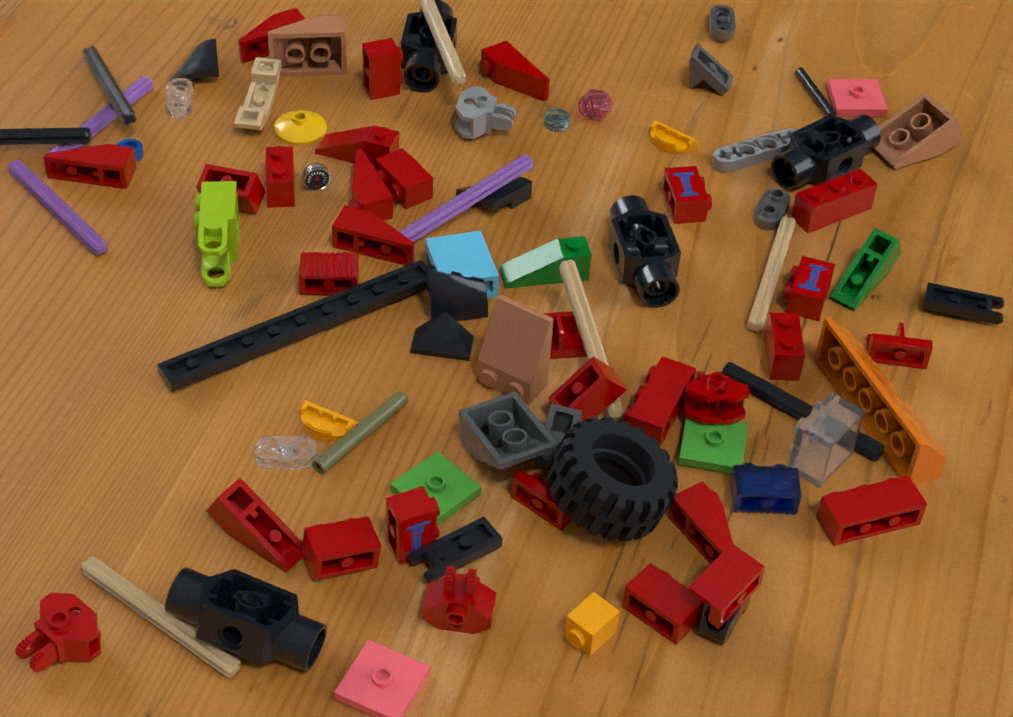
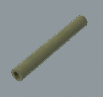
M402 391L396 392L312 462L313 468L319 474H324L408 403L406 394Z

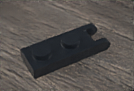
M928 282L923 310L998 325L1003 322V314L992 311V308L1002 309L1004 307V299L998 296Z
M483 516L417 549L409 555L408 559L413 565L423 561L430 565L431 568L423 574V578L429 583L445 576L447 565L455 566V570L502 547L503 538Z

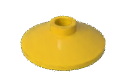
M306 110L285 113L274 124L276 136L283 142L292 145L315 143L322 139L327 131L325 119L317 113Z

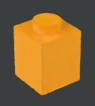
M593 592L566 616L564 637L567 638L573 647L581 649L591 656L617 632L620 611Z

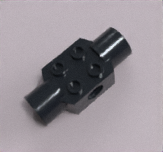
M434 0L453 46L456 49L457 18L453 17V11L447 3L441 0ZM420 7L419 12L407 15L401 39V49L403 52L401 68L405 70L404 80L407 86L416 92L426 93L434 90L439 84L440 76L447 74L448 71Z
M865 114L858 115L850 120L833 115L825 116L792 133L789 149L775 156L771 162L772 175L780 187L785 190H793L809 181L821 184L850 173L862 166L866 152L879 145L881 140L879 127L870 116Z
M635 195L622 197L610 209L611 227L608 244L621 282L636 286L644 305L651 308L666 306L673 302L680 292L676 278L681 250L666 214L650 211L642 197Z
M185 567L174 579L165 602L166 613L196 625L197 639L259 665L278 659L308 672L315 664L327 635V625L299 614L297 594L236 569L207 576Z

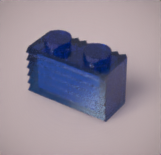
M753 463L733 465L730 479L733 511L735 513L739 511L741 513L747 512L748 514L751 512L755 514L758 512L761 514L772 512L773 514L779 513L780 515L783 513L786 515L790 513L792 515L797 514L802 497L798 467H787L784 464L756 466Z

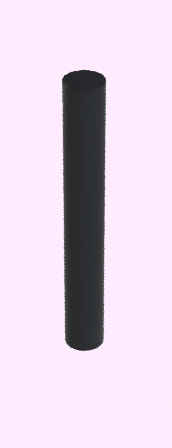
M802 67L796 69L795 75L825 116H836V111Z

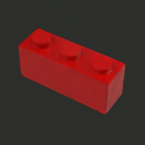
M860 168L796 193L791 217L795 219L796 223L807 234L872 209L878 183Z
M662 356L656 367H650L646 377V385L639 386L634 399L635 404L627 407L623 421L629 422V425L634 428L639 427L644 430V434L650 438L654 437L659 442V447H661L683 407L686 385L694 380L696 368Z
M907 475L824 495L821 498L816 517L833 546L920 525L927 502L910 476Z

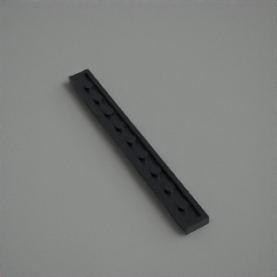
M422 260L416 261L157 364L158 373L171 391L205 379L427 289L426 265Z

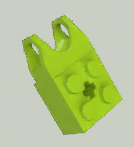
M236 181L202 182L201 193H196L195 199L196 211L199 212H194V227L198 229L196 236L197 251L201 252L202 280L208 287L224 286L230 280L232 262H238L240 219ZM224 271V275L214 279L208 276V272L218 273Z

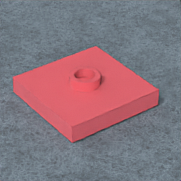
M828 79L827 89L833 109L837 113L836 117H856L861 114L870 117H886L888 109L877 79Z
M368 640L334 691V700L372 717H404L431 674V666Z

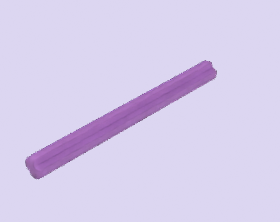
M142 76L123 91L131 106L153 88L151 78L148 79L146 76ZM110 102L80 127L90 128L92 137H94L115 120L118 114ZM57 144L47 153L77 149L84 144Z
M523 154L399 232L411 241H417L533 168L532 159L527 154Z
M20 159L9 162V172L92 253L100 256L102 253L107 252V242Z

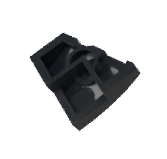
M216 38L200 43L191 51L169 80L170 88L194 87L193 78L219 77Z
M518 177L472 207L481 204L490 212H494L504 205L513 209L531 199L532 181L524 177ZM472 186L456 189V195H459L460 193L464 192Z
M433 265L426 266V287L429 294L430 320L445 311L456 321L488 317V299L484 279L473 276L464 277L461 273L455 271L447 274L437 271Z

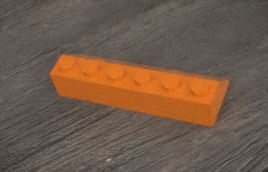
M830 316L825 317L814 358L816 364L868 435L884 444L885 451L883 455L899 477L909 475L915 485L940 478L946 460L943 449L935 443L929 435L927 428L919 422L910 406L903 401L895 390L894 385L887 380L878 364L865 351L863 344L846 327Z

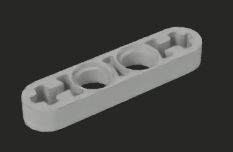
M787 128L720 147L713 153L712 167L716 171L727 173L772 160L775 156L789 149L791 135L797 129ZM741 152H748V153H751L752 155H746V154H743V153H741Z

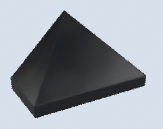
M445 311L415 329L410 353L470 361L474 336Z

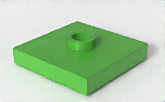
M686 417L678 465L741 476L748 423L739 421L734 424H702Z
M439 451L390 483V491L394 495L424 486L429 497L436 499L440 509V516L437 517V526L482 493V487Z

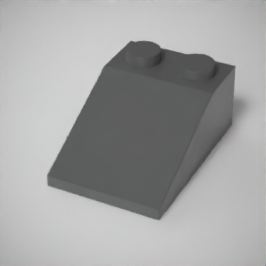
M516 391L459 410L461 441L474 458L499 470L555 451L559 446L557 441Z

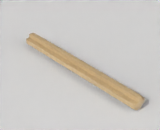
M418 0L452 83L463 85L466 82V74L435 1Z
M784 216L781 218L748 320L747 328L750 331L759 333L763 330L796 221L793 217L788 218Z
M573 260L563 261L560 263L559 271L588 360L595 357L609 366L576 263ZM620 397L605 409L606 416L613 418L614 421L622 420L625 414Z
M91 556L82 563V573L224 676L232 678L239 672L241 665L237 657L226 650L197 639L196 628L185 620L166 613L165 606L102 561Z

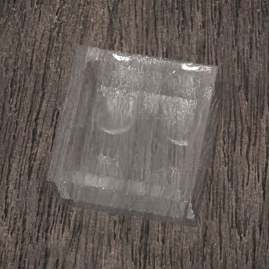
M833 392L824 401L819 400L813 407L811 414L806 419L802 417L794 427L793 434H795V439L788 450L790 460L787 469L820 488L853 454L865 411Z

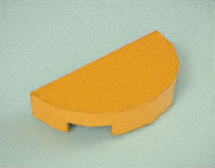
M656 120L651 125L650 139L656 147L663 151L683 154L698 148L699 141Z
M304 400L300 408L303 428L316 439L325 441L340 440L359 424V421Z

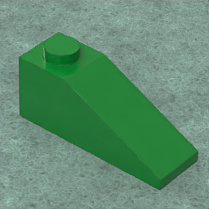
M874 227L831 293L830 298L856 311L885 279L901 255L900 240Z
M586 236L558 238L501 264L500 272L505 288L563 283L559 271L560 263L573 260L576 263L581 281H588L592 254Z

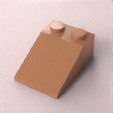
M318 15L268 31L269 59L281 60L280 76L347 75L344 15Z
M925 92L879 126L881 140L879 145L873 150L894 169L942 155L963 140L958 119Z
M500 294L496 299L478 358L477 381L504 394L516 391L526 405H530L548 384L554 318Z

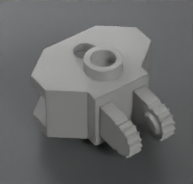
M473 86L462 91L456 105V113L459 116L455 123V129L462 138L475 139L485 133L491 134L492 129L508 131L513 126V119L517 112L510 105L497 103V97H492L485 87Z

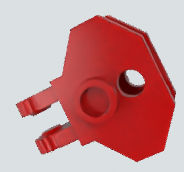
M696 371L694 380L686 385L682 411L685 417L702 424H734L745 419L746 412L743 406L745 399L749 398L750 391L747 385L730 379L729 376L723 375L722 372L704 375L703 371Z
M447 565L445 577L428 583L422 619L440 630L475 634L490 629L493 608L496 602V592L480 582V577H477V569L469 568L466 574H456L455 566Z
M51 592L40 600V619L34 623L35 631L26 636L15 649L16 655L23 660L32 654L34 655L30 659L29 666L37 673L45 670L46 667H49L55 661H58L61 665L67 660L90 662L101 654V633L98 629L97 613L75 594Z

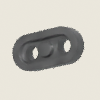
M716 5L710 10V35L715 40L725 42L734 37L735 12L729 6Z
M780 188L767 190L755 209L754 224L763 230L777 229L781 218L786 215L789 209L790 195Z

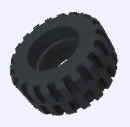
M592 417L574 424L565 434L547 467L548 488H550L549 491L553 501L559 503L558 509L563 515L567 514L571 517V522L577 527L581 525L587 529V533L594 536L597 534L602 535L603 539L610 541L616 538L620 542L636 540L652 532L677 494L676 490L678 489V477L674 462H670V455L665 449L662 450L659 447V442L654 437H648L644 434V430L639 427L634 428L630 426L629 422L623 420L617 422L611 417H603L600 420L598 417Z

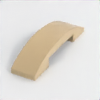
M255 58L251 70V84L243 107L239 106L234 121L235 128L263 129L274 104L280 77L281 60Z

